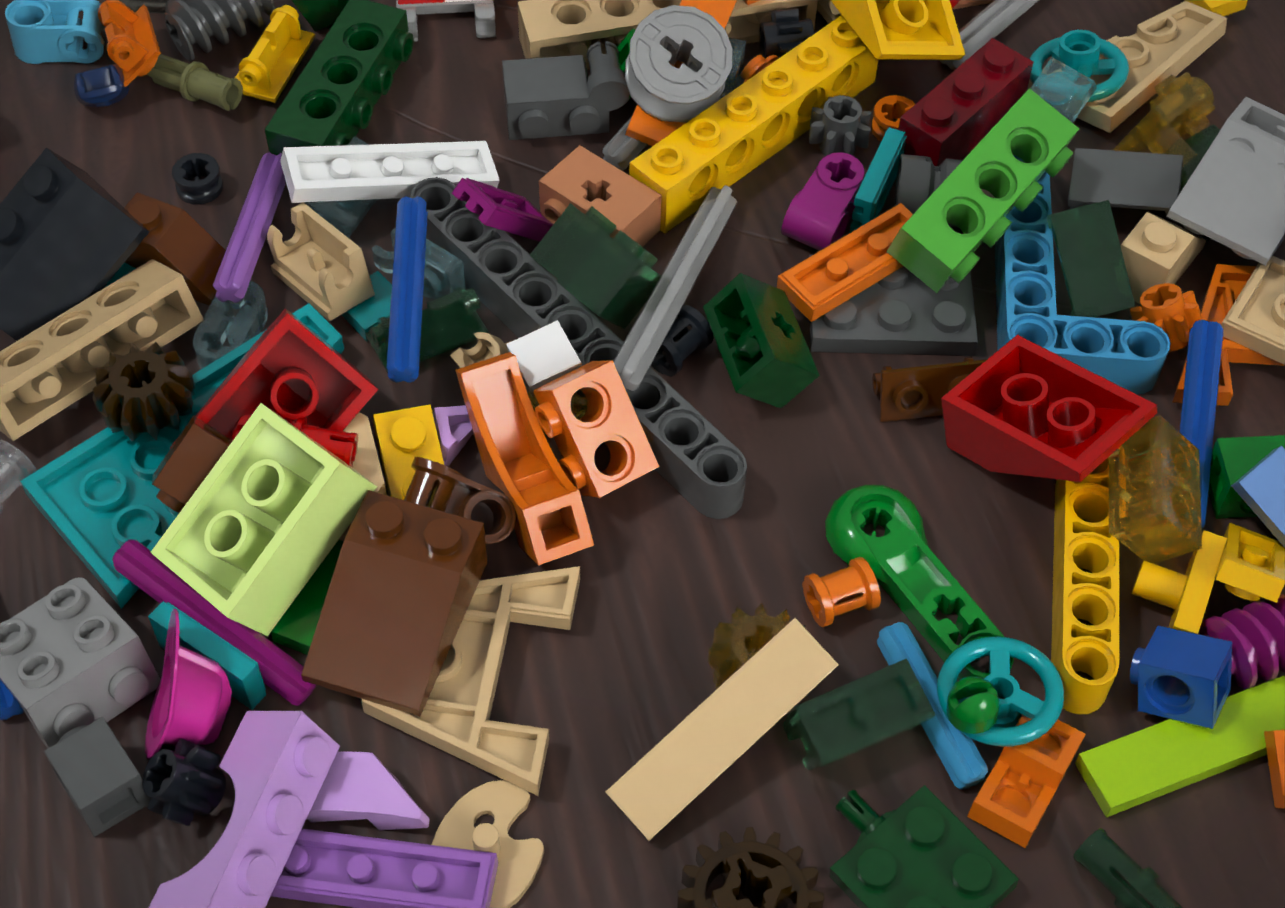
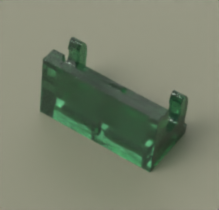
M1109 200L1048 215L1049 229L1052 228L1072 308L1071 316L1095 318L1136 307Z
M906 658L795 706L782 726L789 740L801 739L807 757L803 758V765L807 770H813L818 767H824L931 720L936 714Z

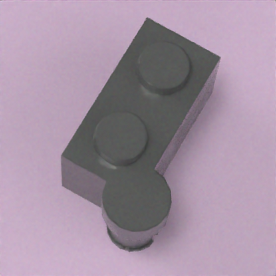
M605 41L606 54H602L600 42H596L589 47L586 54L591 73L589 77L583 55L503 60L504 100L509 140L609 133V111L624 106L630 96L625 82V73L620 69L618 47L614 43Z

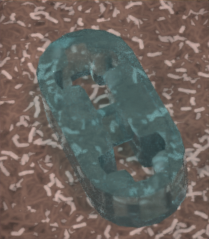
M250 281L243 300L238 303L230 300L223 303L216 296L214 297L204 316V321L200 323L193 338L194 350L201 369L261 333L269 313L263 289L257 283ZM233 309H240L237 316L234 317ZM226 338H228L230 347L222 346Z

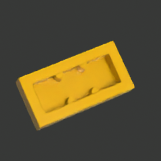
M1204 530L1190 558L1185 575L1143 560L1131 594L1174 609L1168 628L1198 634L1227 538Z

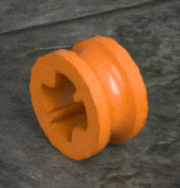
M889 95L881 98L875 104L871 130L877 140L882 141L888 127L898 130L900 117L915 105L912 100L904 96Z

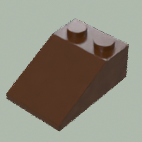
M368 490L343 541L303 667L302 680L421 716L488 563L484 523Z

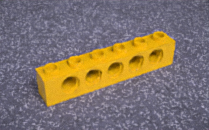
M842 15L629 163V175L662 195L660 230L666 234L695 213L712 187L722 189L724 185L732 186L811 128L810 118L813 107L823 109L828 97L842 95L854 98L875 82L879 59L874 57Z

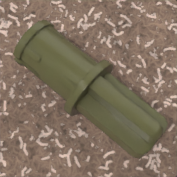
M160 54L155 66L148 73L154 83L180 92L182 97L188 101L200 99L219 106L226 111L235 109L240 103L243 94V87L238 79L228 78L209 71L207 66L201 62L189 64Z

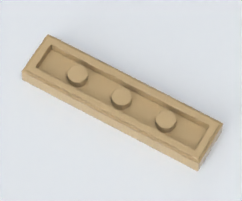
M794 618L605 793L646 839L650 841L839 664L805 627Z

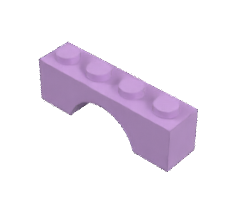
M246 711L219 765L221 769L230 775L235 788V803L229 823L216 845L197 865L181 876L160 884L149 908H265L340 745L302 711Z

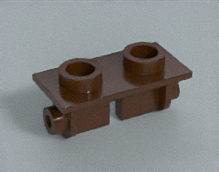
M972 357L964 358L963 362L900 369L884 366L881 372L873 373L872 376L875 395H880V421L887 422L942 416L941 398L986 360L974 361Z

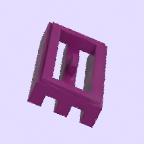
M461 178L452 192L458 200L467 202L465 207L470 212L479 214L478 219L486 226L545 243L555 230L554 224L542 216L541 212L523 196L469 178Z

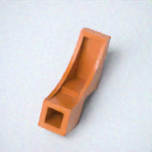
M507 352L456 369L486 477L514 505L516 513L514 530L519 547L539 566L594 546L580 491L561 468L538 423L516 356L511 352Z

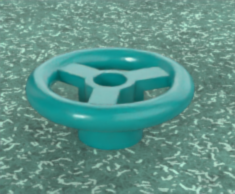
M1088 30L1069 31L1062 35V37L1042 44L1030 57V60L1034 62L1030 75L1032 84L1046 96L1065 102L1085 103L1106 98L1124 85L1129 74V63L1124 53L1111 42L1099 38L1097 34ZM1102 55L1107 59H1099V57ZM1049 57H1052L1063 66V75L1057 83L1047 78L1042 69L1044 62ZM1092 75H1112L1106 81L1094 86L1075 87L1079 81L1086 80Z
M984 637L960 646L949 655L942 665L937 679L938 700L947 719L946 707L950 690L957 682L962 669L980 657L989 656L990 674L985 679L995 688L998 697L1005 698L999 699L998 717L993 727L978 734L960 731L967 737L992 746H1018L1040 738L1058 720L1064 705V687L1061 676L1052 661L1032 645L1008 637ZM1010 657L1023 661L1039 675L1045 688L1044 701L1020 689L1018 681L1010 675ZM967 698L958 700L959 704ZM1022 715L1031 719L1024 724L1016 726Z

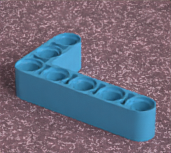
M1013 155L1017 160L1024 162L1018 156ZM1045 172L1037 181L1043 186L1041 192L1023 212L1014 207L1006 215V218L1012 224L995 243L997 351L1016 335H1019L1135 394L1149 392L1157 384L1170 349L1171 342L1169 337L1161 327L1145 321L1057 315L1050 175Z

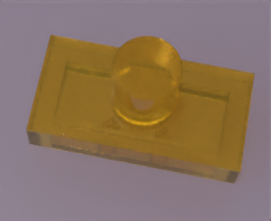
M1187 82L1155 106L1113 150L1144 153L1150 150L1152 153L1183 155V167L1186 166L1197 154L1172 126L1201 97Z

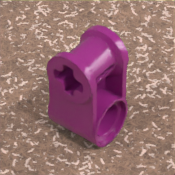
M839 152L826 155L820 160L802 191L796 194L789 205L782 223L781 234L819 251L841 239L852 220V213L856 206L854 205L855 196L865 174L864 167L859 159L851 154Z

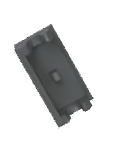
M1075 148L1068 196L1070 212L1081 213L1082 205L1165 211L1167 216L1181 191L1183 155Z

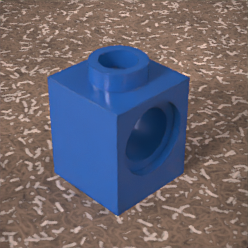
M1157 626L1147 647H1138L1131 663L1130 682L1138 685V711L1213 729L1231 690L1232 641Z

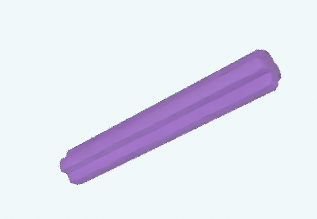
M270 152L264 154L257 168L213 283L214 288L217 290L215 296L223 303L227 300L238 303L243 300L268 229L286 184L280 162L282 153L278 155Z

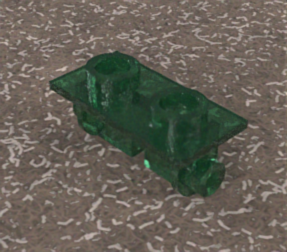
M461 287L454 288L452 293L427 302V309L422 310L420 362L476 340L477 338L474 333H489L476 312L480 308V302L473 288L464 291ZM390 317L378 318V325L371 327L370 331L366 332L365 335L388 373L386 366Z

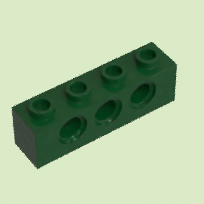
M369 0L348 1L264 129L270 153L278 155L283 152V147L352 145L359 130L365 129L368 126L372 117L373 107L380 96L386 95L389 92L397 68L401 62H406L412 53L414 37L408 29L406 10Z

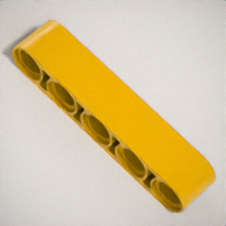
M1117 450L1081 482L1057 479L1055 484L1051 661L1057 668L1063 682V709L1078 715L1090 714L1097 711L1103 705L1119 668V456ZM1080 568L1089 570V571L1092 572V573L1085 572V571L1081 570ZM1077 619L1087 620L1093 625L1083 624ZM1075 671L1087 673L1094 680L1082 678Z

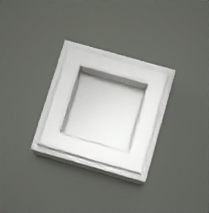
M558 320L506 344L508 351L517 358L523 381L532 397L535 396L533 390L582 366Z

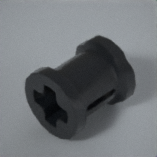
M689 305L682 306L651 364L659 373L669 377L676 375L682 369V361L696 349L703 350L713 342L714 335L710 324L697 309Z

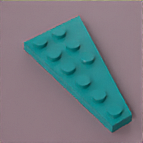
M310 303L292 313L339 354L344 351L342 335ZM266 330L192 375L195 383V389H193L195 395L192 396L194 402L192 406L193 414L179 416L181 420L179 431L164 427L160 429L157 441L148 432H143L132 442L124 434V431L112 433L111 429L107 427L20 481L28 498L121 609L139 587L115 570L112 561L114 554L130 539L139 541L152 551L179 514L156 497L160 489L152 485L154 472L192 417L197 415Z

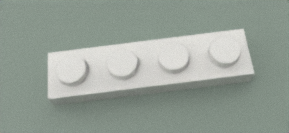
M486 141L283 147L280 161L292 203L392 199L404 196L411 198L410 193L419 181L434 177L447 179L456 186L461 178H469L496 188L500 181Z

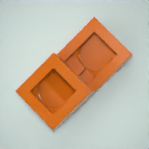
M1022 715L1016 726L1024 724L1031 719ZM1057 720L1053 727L1040 738L1023 745L1003 747L998 761L973 801L967 817L1026 848L1086 734Z

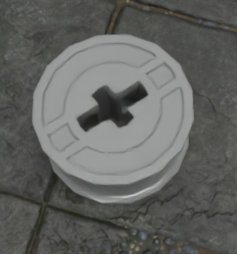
M672 5L653 11L638 24L630 40V53L625 65V82L631 98L645 113L662 121L683 123L690 121L719 100L725 88V81L732 69L733 48L726 30L712 15L695 7ZM677 60L683 62L680 68L674 67Z

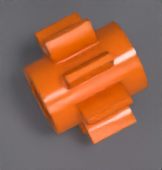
M1171 283L1158 284L1148 288L1140 297L1141 306L1130 308L1132 320L1153 323L1167 333L1171 342L1169 352L1187 346L1195 321L1202 320L1194 291L1191 290L1182 294L1181 288Z

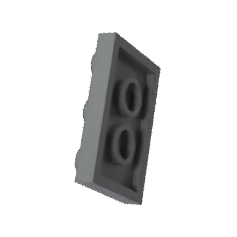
M903 266L813 322L810 321L811 352L975 356L978 338L971 271L959 284L950 278L939 292L936 293Z

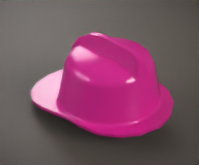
M173 609L171 612L162 677L152 703L145 737V754L147 759H151L160 750L161 746H176L179 739H184L197 745L213 743L219 736L231 703L232 689L227 673L219 663L179 645V613L177 609Z

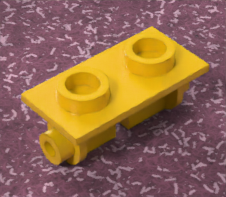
M283 5L281 8H275L270 15L271 22L249 56L243 58L239 63V72L235 79H238L242 84V95L275 103L313 42L315 33L300 29L299 14L292 6Z

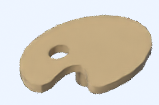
M505 780L487 782L461 797L443 818L431 844L497 853L498 868L489 908H511L519 902L531 886L544 854L543 843L538 838L514 840L509 837L508 831L510 826L527 809L531 798L528 791ZM485 814L493 816V825L482 823L474 827L476 820L480 816Z

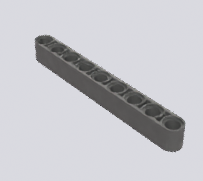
M434 177L419 181L413 187L410 193L411 198L419 196L427 202L426 249L518 338L558 320L582 366L591 361H614L624 342L505 231L484 225L478 219L479 214L470 212L465 207L467 202L458 200L452 194L456 187L454 183L444 178ZM650 367L639 388L635 391L626 389V392L658 462L659 467L655 470L698 512L706 517L724 519L736 514L742 507L747 473L746 458L733 443ZM577 390L575 393L587 403L585 394L581 390ZM714 480H721V481H725V482L719 483V482H715Z

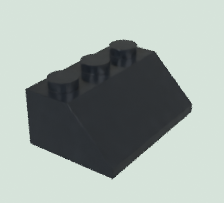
M45 148L0 203V329L16 341L102 290L149 233L138 220L87 172L48 148Z

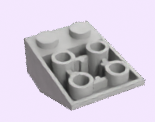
M1245 97L1226 120L1166 217L1181 223L1185 229L1194 234L1205 235L1231 248L1235 254L1242 258L1252 259L1266 266L1285 239V115Z

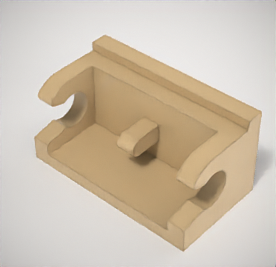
M304 202L291 208V222L295 225V233L291 239L282 241L283 235L280 230L274 225L269 227L267 240L275 261L271 265L273 274L307 303H310L327 320L332 321L375 295L361 247Z

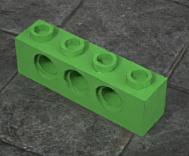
M1029 88L900 228L886 252L936 293L939 292L950 278L959 284L980 260V257L974 251L981 243L984 242L991 248L1012 224L1006 218V215L1014 207L1023 212L1043 189V186L1037 182L1040 177L1046 172L1054 178L1072 157L1074 152L1067 146L1079 128ZM1013 155L1018 156L1024 162L1017 160ZM981 189L989 191L994 198L984 194ZM948 223L958 226L964 234L952 230Z

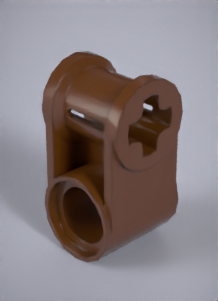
M422 457L414 458L411 467L415 470V474L404 498L405 501L471 519L474 506L478 502H482L489 506L494 517L492 528L485 534L486 544L501 542L510 535L515 526L516 513L514 505L507 496L464 477L461 473L448 466Z

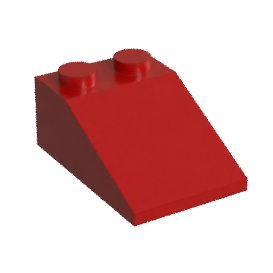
M285 308L244 355L195 417L231 440H234L240 417L248 414L252 415L260 403H262L289 423L296 424L300 417L305 418L308 425L343 431L379 389L367 376Z
M1019 335L1012 338L941 398L946 444L951 450L990 472L1081 482L1157 414V404Z

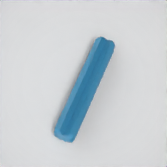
M897 622L881 629L877 645L952 782L961 790L978 785L985 780L988 767L973 740L957 730L943 713L937 695L938 678L909 626L903 622Z

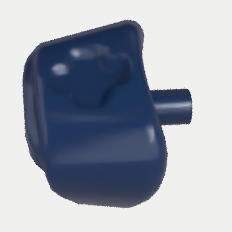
M117 64L75 74L74 78L76 98L84 106H109L122 100L129 92V85L127 87L124 86L123 71Z

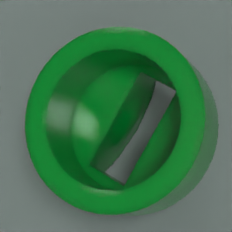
M978 676L964 677L957 681L947 698L946 713L950 723L958 730L969 734H978L989 730L996 723L1000 702L997 691L988 680ZM967 698L959 704L958 700Z

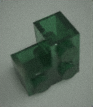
M570 203L530 256L558 278L556 282L595 314L625 329L647 302L661 277L652 268L658 259L622 230L613 237L611 233L617 225L593 206L584 213Z

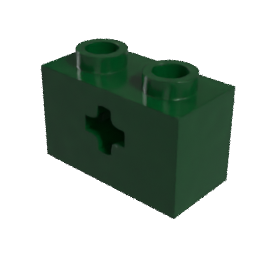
M739 273L703 306L736 393L782 408L820 376L785 291Z

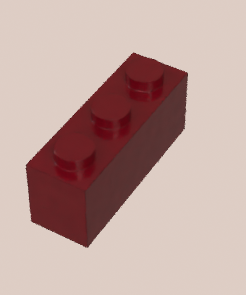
M994 38L989 40L900 117L898 130L904 131L905 136H907L904 154L930 157L934 166H940L945 158L963 160L1027 91L1034 62Z

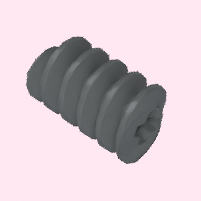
M168 0L166 2L165 24L179 52L187 61L191 62L195 59L193 44L196 43L203 52L208 54L212 51L210 36L214 35L219 43L224 46L229 43L227 28L231 27L236 35L241 38L247 34L244 23L245 19H248L252 26L258 30L263 27L261 12L264 11L270 17L275 9L273 0Z

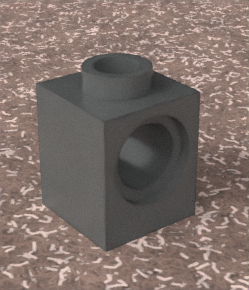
M103 717L87 726L71 729L59 739L57 744L44 751L58 780L94 837L144 808L151 800L143 790V780L140 773Z

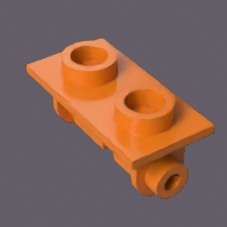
M119 0L103 2L98 9V18L101 24L106 27L107 53L110 59L122 69L123 83L127 87L137 76H145L153 69L158 56L161 54L148 8L144 4L134 12Z

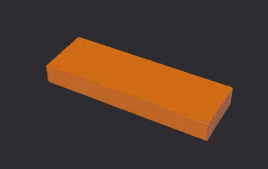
M902 203L896 205L778 275L776 288L785 291L788 300L813 322L903 267L901 263L886 251L900 228L909 220L913 213Z

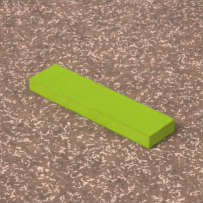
M1285 675L1228 696L1213 729L1168 719L1079 753L1075 765L1105 817L1107 818L1267 755L1264 731L1285 729Z

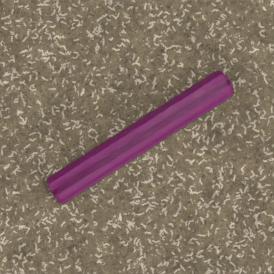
M130 539L116 551L112 558L115 570L157 602L171 603L258 662L264 683L291 704L301 705L312 694L316 685L302 680L303 665L259 632L227 618L150 553L151 550L139 541Z

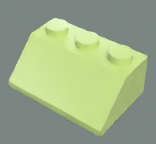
M260 403L150 553L227 618L268 636L353 521L368 490L374 492L377 486L284 418Z

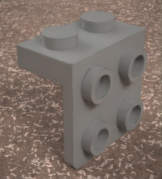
M74 578L56 587L42 599L9 620L0 623V680L20 703L47 749L57 744L59 739L73 728L87 726L101 717L106 722H109L158 688L160 678L139 636L84 578Z

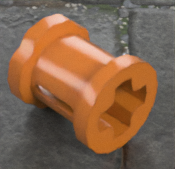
M862 557L851 559L849 567L822 577L815 573L806 575L802 583L807 606L820 627L831 625L836 616L861 607L870 611L878 608L881 603L880 589L875 574L869 563Z

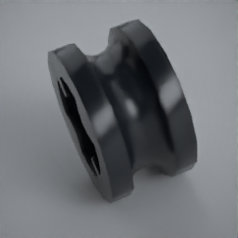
M191 153L177 160L172 168V176L176 184L177 194L186 203L202 205L212 202L219 197L223 190L219 165L211 155Z

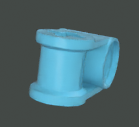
M97 0L12 1L5 10V17L15 55L19 60L30 64L44 62L87 64L99 60L104 53V40L101 36V31L105 28L98 18V9L101 3ZM81 10L84 11L83 20L79 18V12ZM84 40L86 41V43H88L87 49L85 50L83 49Z

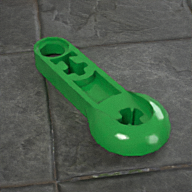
M863 485L847 490L834 501L825 520L826 539L833 552L848 565L851 559L857 557L864 558L872 568L878 583L943 662L957 648L970 641L984 637H1005L928 547L922 516L915 504L900 491L884 485ZM866 524H873V529L875 530L877 525L885 528L884 536L876 537V531H873L871 536L867 535L864 532V526ZM937 609L945 615L955 612L958 615L956 624L948 618L938 621L935 618ZM960 634L964 639L959 645H956ZM1010 657V670L1014 662L1013 657ZM969 663L962 669L957 679L961 680L964 677L971 676L985 679L990 673L977 671Z

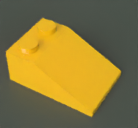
M830 0L876 59L960 60L966 55L950 0Z

